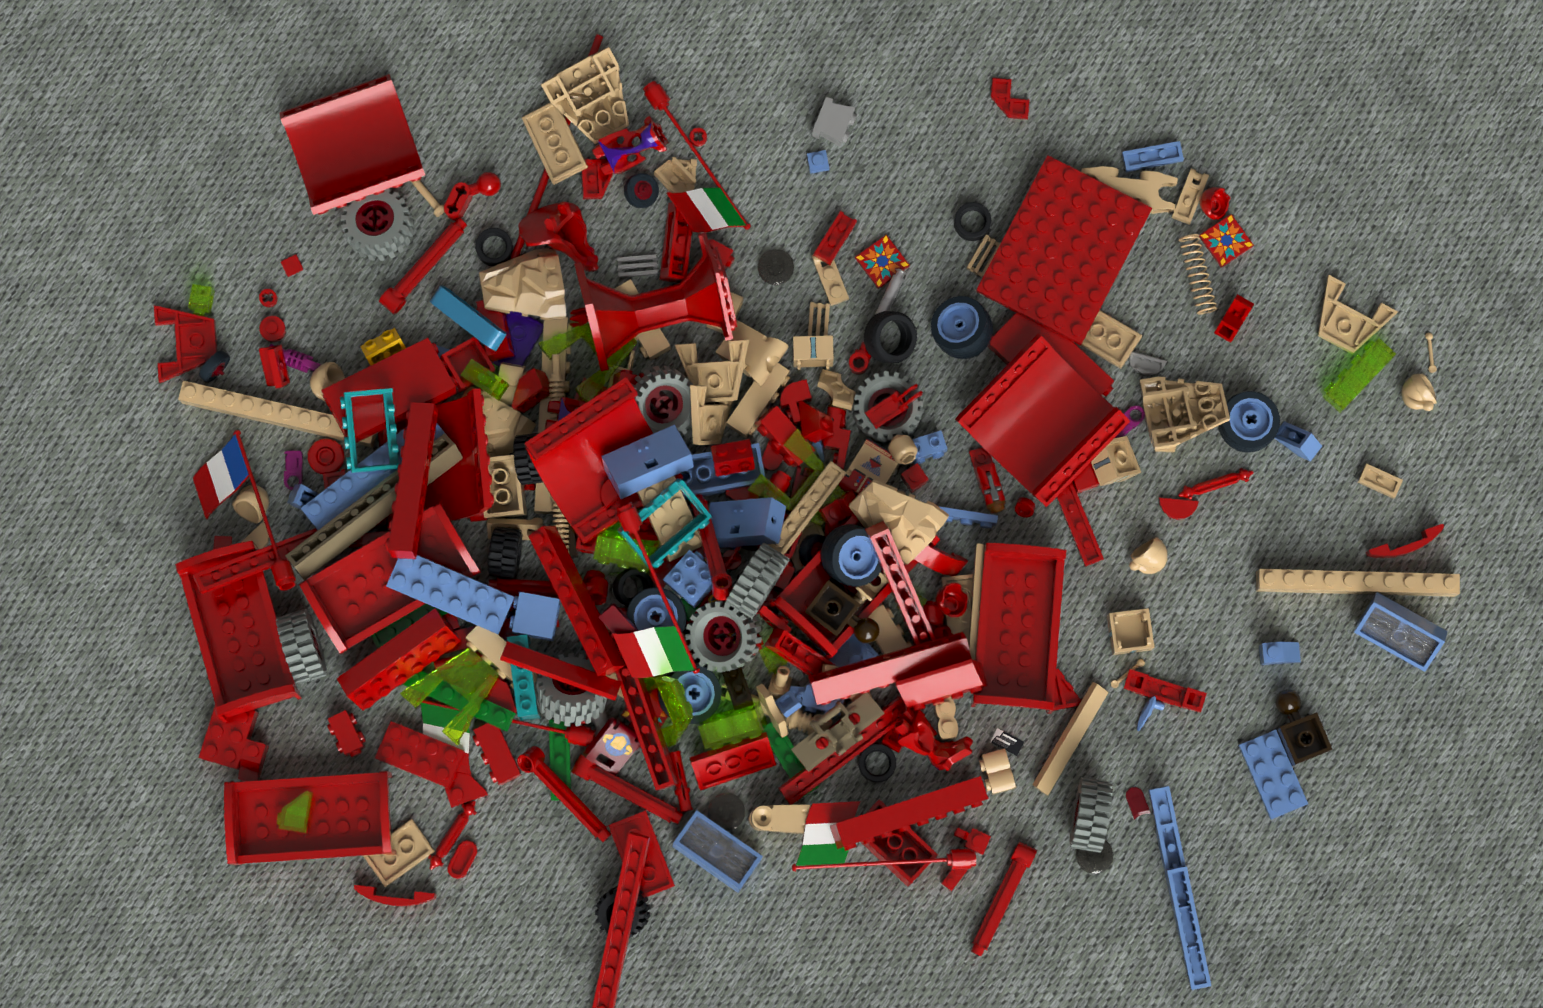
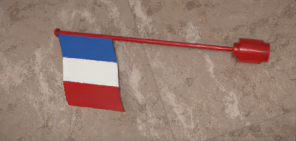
M235 430L234 436L225 447L206 462L193 477L205 519H208L213 511L234 494L250 477L276 556V561L271 566L276 586L280 590L291 589L295 586L296 580L291 563L288 560L280 559L240 437L241 431Z

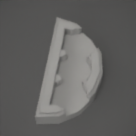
M1134 351L1128 358L1130 366L1135 372L1146 376L1158 374L1167 362L1166 360Z

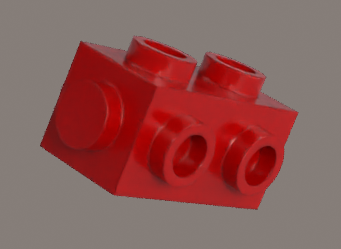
M344 710L328 718L330 724L327 727L332 736L336 735L338 742L335 744L340 754L344 753V755H350L351 757L361 754V749L365 748L364 742H366L362 731H357L355 724L358 722L353 712L349 714L347 710Z

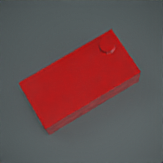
M879 799L866 813L887 806ZM899 829L892 831L893 835L881 838V835L874 837L875 841L864 844L880 861L932 859L938 856L912 829L899 832ZM930 863L885 866L909 887Z

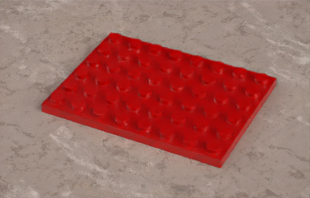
M1047 155L976 292L1082 345L1152 208Z

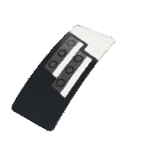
M998 728L990 742L1016 756L1024 744L1020 739Z

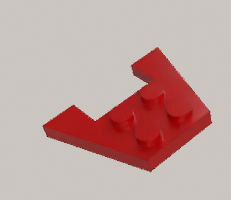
M154 305L156 326L175 324L177 361L158 363L159 383L206 363L205 359H209L217 352L216 324L213 318Z

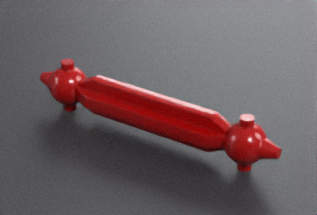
M1240 468L1239 473H1230L1195 484L1192 488L1184 486V489L1178 496L1191 500L1194 494H1204L1235 484L1239 480L1248 482L1249 477L1254 474V471Z
M473 800L466 805L462 804L463 812L457 816L437 847L436 855L428 857L431 863L429 869L433 870L435 867L443 866L442 858L448 854L469 821V815H476V801Z

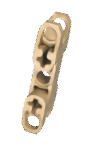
M1100 166L1081 169L1082 173L1151 207L1150 214L1174 212L1175 204L1162 200L1158 190L1161 187L1176 186L1178 178L1160 172L1142 171L1140 172L1139 180L1118 177L1119 169L1114 167Z

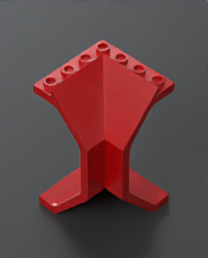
M706 232L698 234L702 250L701 259L681 283L636 295H628L588 279L585 276L582 262L574 264L601 372L609 370L607 359L642 332L686 321H694L718 326L722 329L725 341L733 339L732 331H735V327L738 326L727 275L717 247H714L712 239H708Z

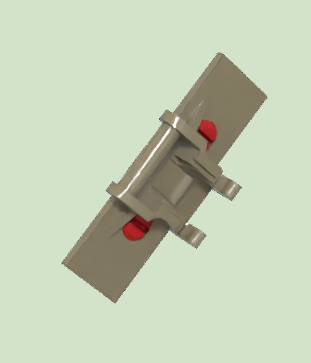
M864 693L846 708L840 701H837L833 708L816 721L812 720L810 722L815 731L793 747L791 751L809 772L835 751L841 756L846 750L862 740L863 736L859 733L884 715V712L869 693ZM840 712L843 718L826 731L820 728Z

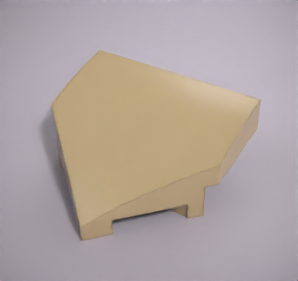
M672 157V160H668L654 171V176L671 193L694 190L697 159L681 160Z

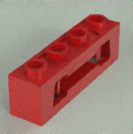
M673 202L668 203L659 280L680 283L687 276L692 230L689 225L686 226V221Z
M774 628L764 645L808 676L821 673L823 664L835 665L783 629Z

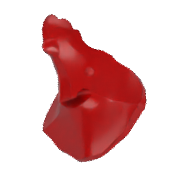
M569 202L547 205L528 214L518 224L519 234L525 241L526 246L547 244L551 246L549 249L560 251L569 256L575 264L582 262L585 271L594 272L598 270L599 266L597 263L599 259L594 254L595 250L587 242L586 224L577 205Z

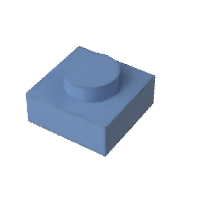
M826 150L807 153L810 174L829 170Z
M791 690L775 701V704L786 718L802 707Z

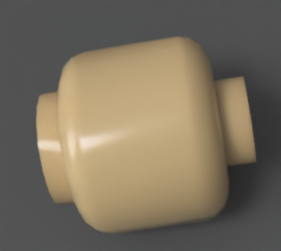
M908 435L894 436L888 446L893 459L899 464H909L916 458L918 449Z

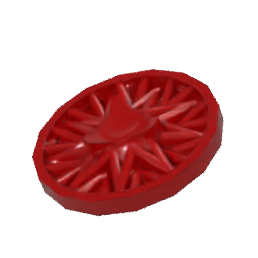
M329 438L314 442L307 454L310 467L316 473L322 475L337 472L343 466L345 460L344 450L341 445Z

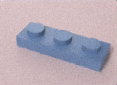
M1180 141L1122 152L1126 172L1183 162L1184 160Z
M939 506V508L949 514L946 522L960 520V524L972 525L973 522L979 523L980 527L992 528V526L997 524L998 515Z

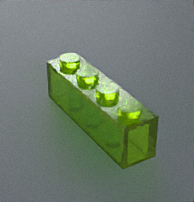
M1380 338L1375 342L1371 340L1363 348L1366 352L1362 356L1358 354L1350 362L1353 366L1349 370L1344 368L1337 376L1339 380L1335 384L1331 382L1324 389L1326 394L1323 398L1339 413L1347 407L1396 355Z

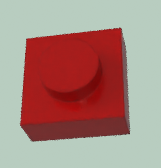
M894 728L888 731L882 740L883 745L898 753L904 747L898 743L899 733Z

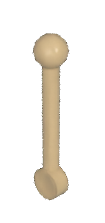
M1428 332L1425 335V338L1428 341V351L1430 360V367L1428 368V370L1430 373L1436 372L1437 368L1434 365L1431 341L1433 335L1432 333Z
M1139 659L1137 661V664L1133 666L1131 670H1136L1138 667H1143L1145 665V661L1143 659ZM1129 670L1119 679L1113 680L1111 687L1117 688L1119 683L1127 677Z

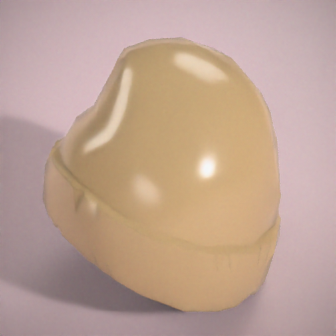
M326 362L315 369L310 378L312 392L316 397L325 401L321 390L345 379L344 373L335 362Z
M1418 373L1411 375L1406 380L1401 391L1404 404L1415 410H1433L1437 399L1433 386L1427 376Z
M253 486L244 487L236 499L232 501V506L242 518L257 524L262 521L263 517ZM257 486L266 513L269 507V496L264 488Z
M1154 537L1135 549L1131 554L1130 569L1134 571L1139 570L1144 574H1154L1161 571L1167 563V549L1163 541L1158 537Z

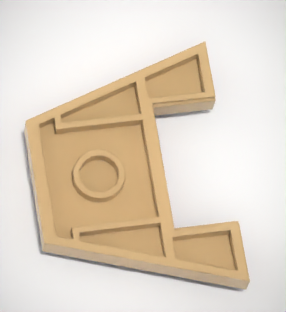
M1328 275L1318 336L1353 355L1392 319L1398 311L1380 303L1372 319L1337 301L1346 284Z
M749 339L728 341L730 361L698 363L696 343L675 345L690 382L693 385L707 386L705 402L737 400Z
M690 385L693 444H720L733 401L705 404L707 388L705 385Z

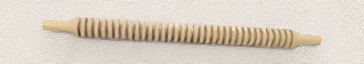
M559 354L552 355V374L549 382L553 384H549V387L553 389H549V393L553 394H550L549 398L553 399L549 401H559L561 397H565V394H561L565 392V389H561L565 387V384L561 382L565 381L562 378V374H560ZM557 414L550 415V419L556 421ZM552 504V507H556V509H552L553 512L557 513L553 514V518H557L553 520V523H557V525L553 526H556L564 544H567L569 540H565V538H569V535H565V533H569V530H565V528H569V524L565 523H568L557 504Z

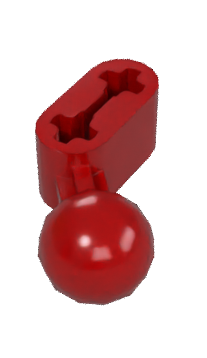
M484 172L478 177L477 182L467 185L463 182L455 184L444 205V212L448 218L456 221L458 218L461 219L474 195L481 193L485 196H493L498 193L501 187L499 176L493 172ZM466 191V194L460 196L459 192ZM455 208H457V210H458L457 212L453 211V212L451 213L450 209H455Z

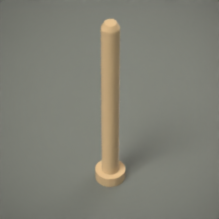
M420 180L410 181L435 210L433 212L436 217L444 213V204L440 205Z

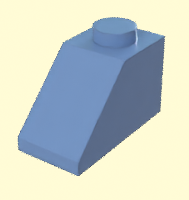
M1285 421L1279 427L1275 437L1277 441L1297 456L1310 462L1322 447L1311 432Z
M295 484L289 494L287 503L301 510L305 504L319 494L305 485Z
M1270 642L1259 645L1261 665L1301 662L1299 642Z

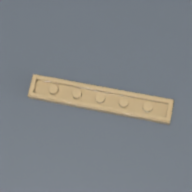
M830 461L783 522L779 544L768 545L785 555L847 472Z
M976 544L968 645L972 660L975 661L984 544Z
M1092 682L1032 784L1046 795H1049L1108 694L1097 683Z

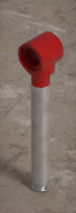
M896 269L897 272L892 276L875 315L883 311H890L904 281L903 276L906 275V272ZM864 339L860 348L855 349L854 354L849 358V369L856 375L864 374L867 371L871 359L865 348ZM861 359L864 362V366L856 368L853 362Z

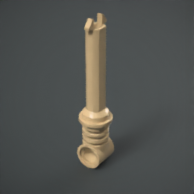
M722 684L721 687L727 689L726 684ZM728 690L726 695L722 694V701H725V699L731 701ZM751 694L754 705L747 708L768 715L759 697ZM778 708L789 730L797 729L798 727L799 731L802 729L804 733L808 731V735L815 731L810 722L812 720L816 721L823 715L816 714L812 717L811 713L807 715L808 712L803 713V710L799 708L786 718ZM832 719L827 721L820 728L823 731L829 729L833 723Z

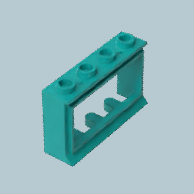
M393 388L344 392V397H340L341 409H345L342 425L343 429H347V437H344L345 449H349V457H346L347 469H351V473L398 469L399 450L396 439L397 429L394 418ZM383 394L390 464L358 467L351 397Z
M677 478L638 512L643 522L680 489L699 511L695 518L649 556L654 568L659 567L668 554L673 555L677 552L678 546L683 541L688 542L692 539L694 532L698 528L703 529L710 523L709 519L712 517L682 479ZM621 526L617 531L648 567L641 549L628 535L629 532H624Z
M527 634L507 637L508 642L529 649L528 644H531V640ZM511 664L517 716L520 717L521 721L540 719L541 714L537 710L532 671Z

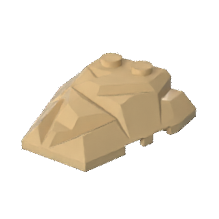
M609 47L582 59L540 84L550 103L594 144L599 143L598 140L629 126L626 105L622 94V83L619 77V65Z
M549 248L536 249L479 272L485 309L509 314L513 311L522 313V316L528 317V314L540 316L541 320L566 318L565 291L559 256L556 254V250Z
M1166 377L1140 380L1143 410L1145 412L1150 442L1154 450L1175 447L1230 420L1222 384L1202 381L1186 383L1184 379L1169 381L1166 380Z
M469 387V388H467L461 398L467 396V393H468L469 391H471L472 389H476V388H474V387ZM481 391V395L484 396V406L482 409L483 414L486 416L484 430L488 436L487 453L490 457L509 455L513 452L515 436L531 434L536 424L523 416L519 411Z
M873 479L849 504V508L865 528L884 521L889 528L903 563L907 565L935 538L937 531L946 522L949 514L933 502H921L915 499V495L909 493V496L897 492V488Z

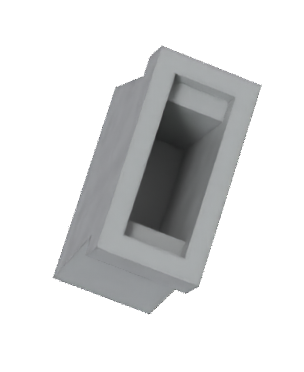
M826 97L813 128L812 137L819 139L822 136L839 147L842 146L843 142L847 143L850 135L848 128L850 125H854L857 115L854 114L855 107L833 103V99Z

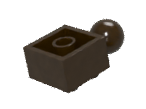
M832 577L826 582L805 611L806 614L836 636L839 635L846 624L854 628L856 639L865 644L874 642L880 633L879 625L875 620L871 618L861 619L854 614L863 603V600ZM830 603H836L839 609L832 610Z
M1290 689L1281 691L1276 696L1275 705L1279 712L1288 716L1290 723L1276 730L1291 765L1294 766L1333 750L1318 713L1316 712L1301 718L1298 711L1301 707L1299 694ZM1302 736H1307L1308 740L1306 741V744L1304 742H1301L1300 739L1302 738Z

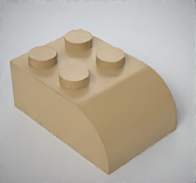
M514 455L490 457L488 471L492 476L490 492L493 494L494 502L492 507L484 512V518L527 515L524 485H521L517 478Z

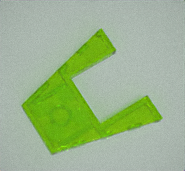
M589 323L538 343L540 349L552 360L553 354H560L582 338L597 356ZM635 338L607 359L609 370L601 372L600 369L575 388V391L585 403L597 395L637 345Z
M798 429L792 433L784 443V446L807 464L813 472L790 499L762 474L747 489L762 498L772 497L784 504L786 510L790 512L793 511L825 469L822 461L817 458L812 451V447L804 440ZM837 485L821 508L845 494L839 485ZM818 510L810 522L821 526L825 520Z
M468 648L402 691L400 695L416 708L443 679L469 702L442 730L443 734L458 746L461 737L468 730L472 718L479 711L480 704L485 696L487 697L499 674L472 649Z
M664 675L643 678L647 691L658 687L673 725L662 728L661 731L668 748L677 744L693 719L692 706L687 702L684 696V687L679 683L678 679Z

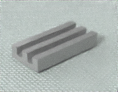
M656 254L617 257L619 278L658 275ZM653 260L650 263L622 265V262ZM653 267L654 269L646 271L622 272L623 269Z

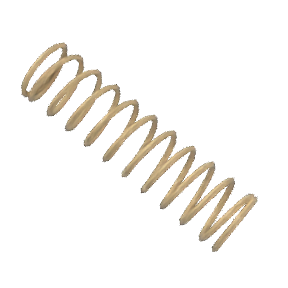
M1191 234L1181 237L1178 241L1185 242L1188 240H1194L1196 238H1198V240L1191 244L1182 245L1180 248H1185L1191 245H1199L1200 247L1194 251L1185 252L1182 255H1188L1190 253L1196 252L1202 254L1196 258L1185 260L1184 262L1187 263L1192 260L1204 261L1196 266L1187 267L1186 270H1190L1196 267H1205V269L1199 273L1190 274L1187 277H1193L1195 275L1206 274L1207 276L1201 280L1190 282L1189 284L1191 285L1197 282H1209V284H1207L1206 286L1192 289L1191 291L1195 292L1201 289H1211L1210 292L1204 295L1193 297V299H1198L1200 297L1206 296L1213 297L1212 299L1206 302L1195 304V306H1200L1203 304H1215L1213 307L1205 308L1197 312L1198 315H1202L1205 313H1211L1216 311L1217 307L1215 306L1217 304L1215 302H1210L1215 298V296L1210 295V293L1213 291L1212 288L1208 287L1211 284V281L1205 280L1209 277V274L1203 273L1207 270V267L1202 265L1205 263L1206 260L1200 258L1201 256H1203L1204 253L1202 251H1198L1202 247L1201 244L1197 243L1200 240L1199 235Z

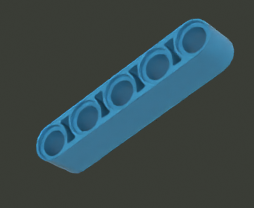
M443 285L438 287L430 300V303L494 351H497L507 335L501 328Z

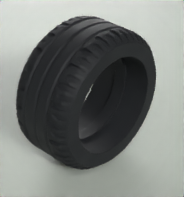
M883 311L874 315L866 324L863 336L864 344L869 355L875 360L883 363H899L906 360L915 350L917 330L913 321L907 315L901 312ZM893 321L900 330V343L892 353L888 354L881 345L880 335L883 327L888 322Z

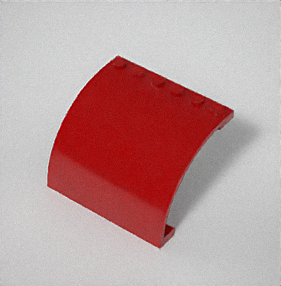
M390 74L279 113L297 160L313 215L317 213L319 215L324 214L334 207H344L348 202L354 200L361 201L368 195H378L383 193L385 189L391 187L398 188L405 182L418 181L422 176H425L417 148Z
M1039 333L955 418L1003 468L1045 507L1130 422L1119 408L1112 406L1090 386Z
M627 377L524 443L528 455L545 487L583 544L619 521L616 508L629 502L636 509L643 506L637 492L622 499L619 497L607 509L602 503L601 498L602 486L609 479L604 470L602 456L653 434L634 399L638 393ZM679 473L675 475V478L683 479V476Z
M472 389L463 398L435 405L438 410L437 424L455 443L463 459L427 486L423 511L442 501V507L450 521L483 513L490 509L494 502L493 494L490 492L492 476L488 471L490 456L486 450L488 436L484 430L486 416L483 414L482 409L484 406V396L481 395V389ZM406 419L396 423V435L407 427L408 422ZM386 429L378 432L379 448L387 442ZM394 513L386 517V528H389V522L393 520Z

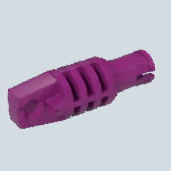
M291 348L283 349L286 366L308 373V370L315 371L321 365L312 361L314 358Z

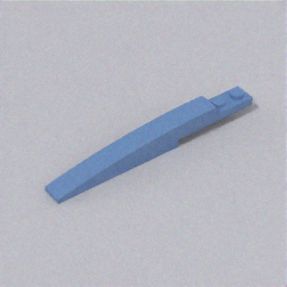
M1169 786L1149 789L1158 845L1191 990L1211 986L1170 788Z

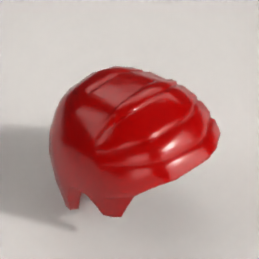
M1211 187L1201 194L1199 200L1200 207L1206 216L1218 220L1228 211L1231 198L1224 188Z
M946 584L937 592L935 600L941 612L952 618L960 617L967 609L968 596L962 591L960 584Z

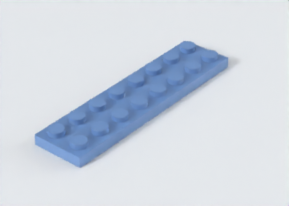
M436 424L434 441L445 433L438 424ZM404 429L396 435L399 464L402 463L401 447L405 444L403 437ZM388 442L360 462L358 467L390 464ZM397 469L351 473L350 470L305 504L301 510L315 528L319 530Z

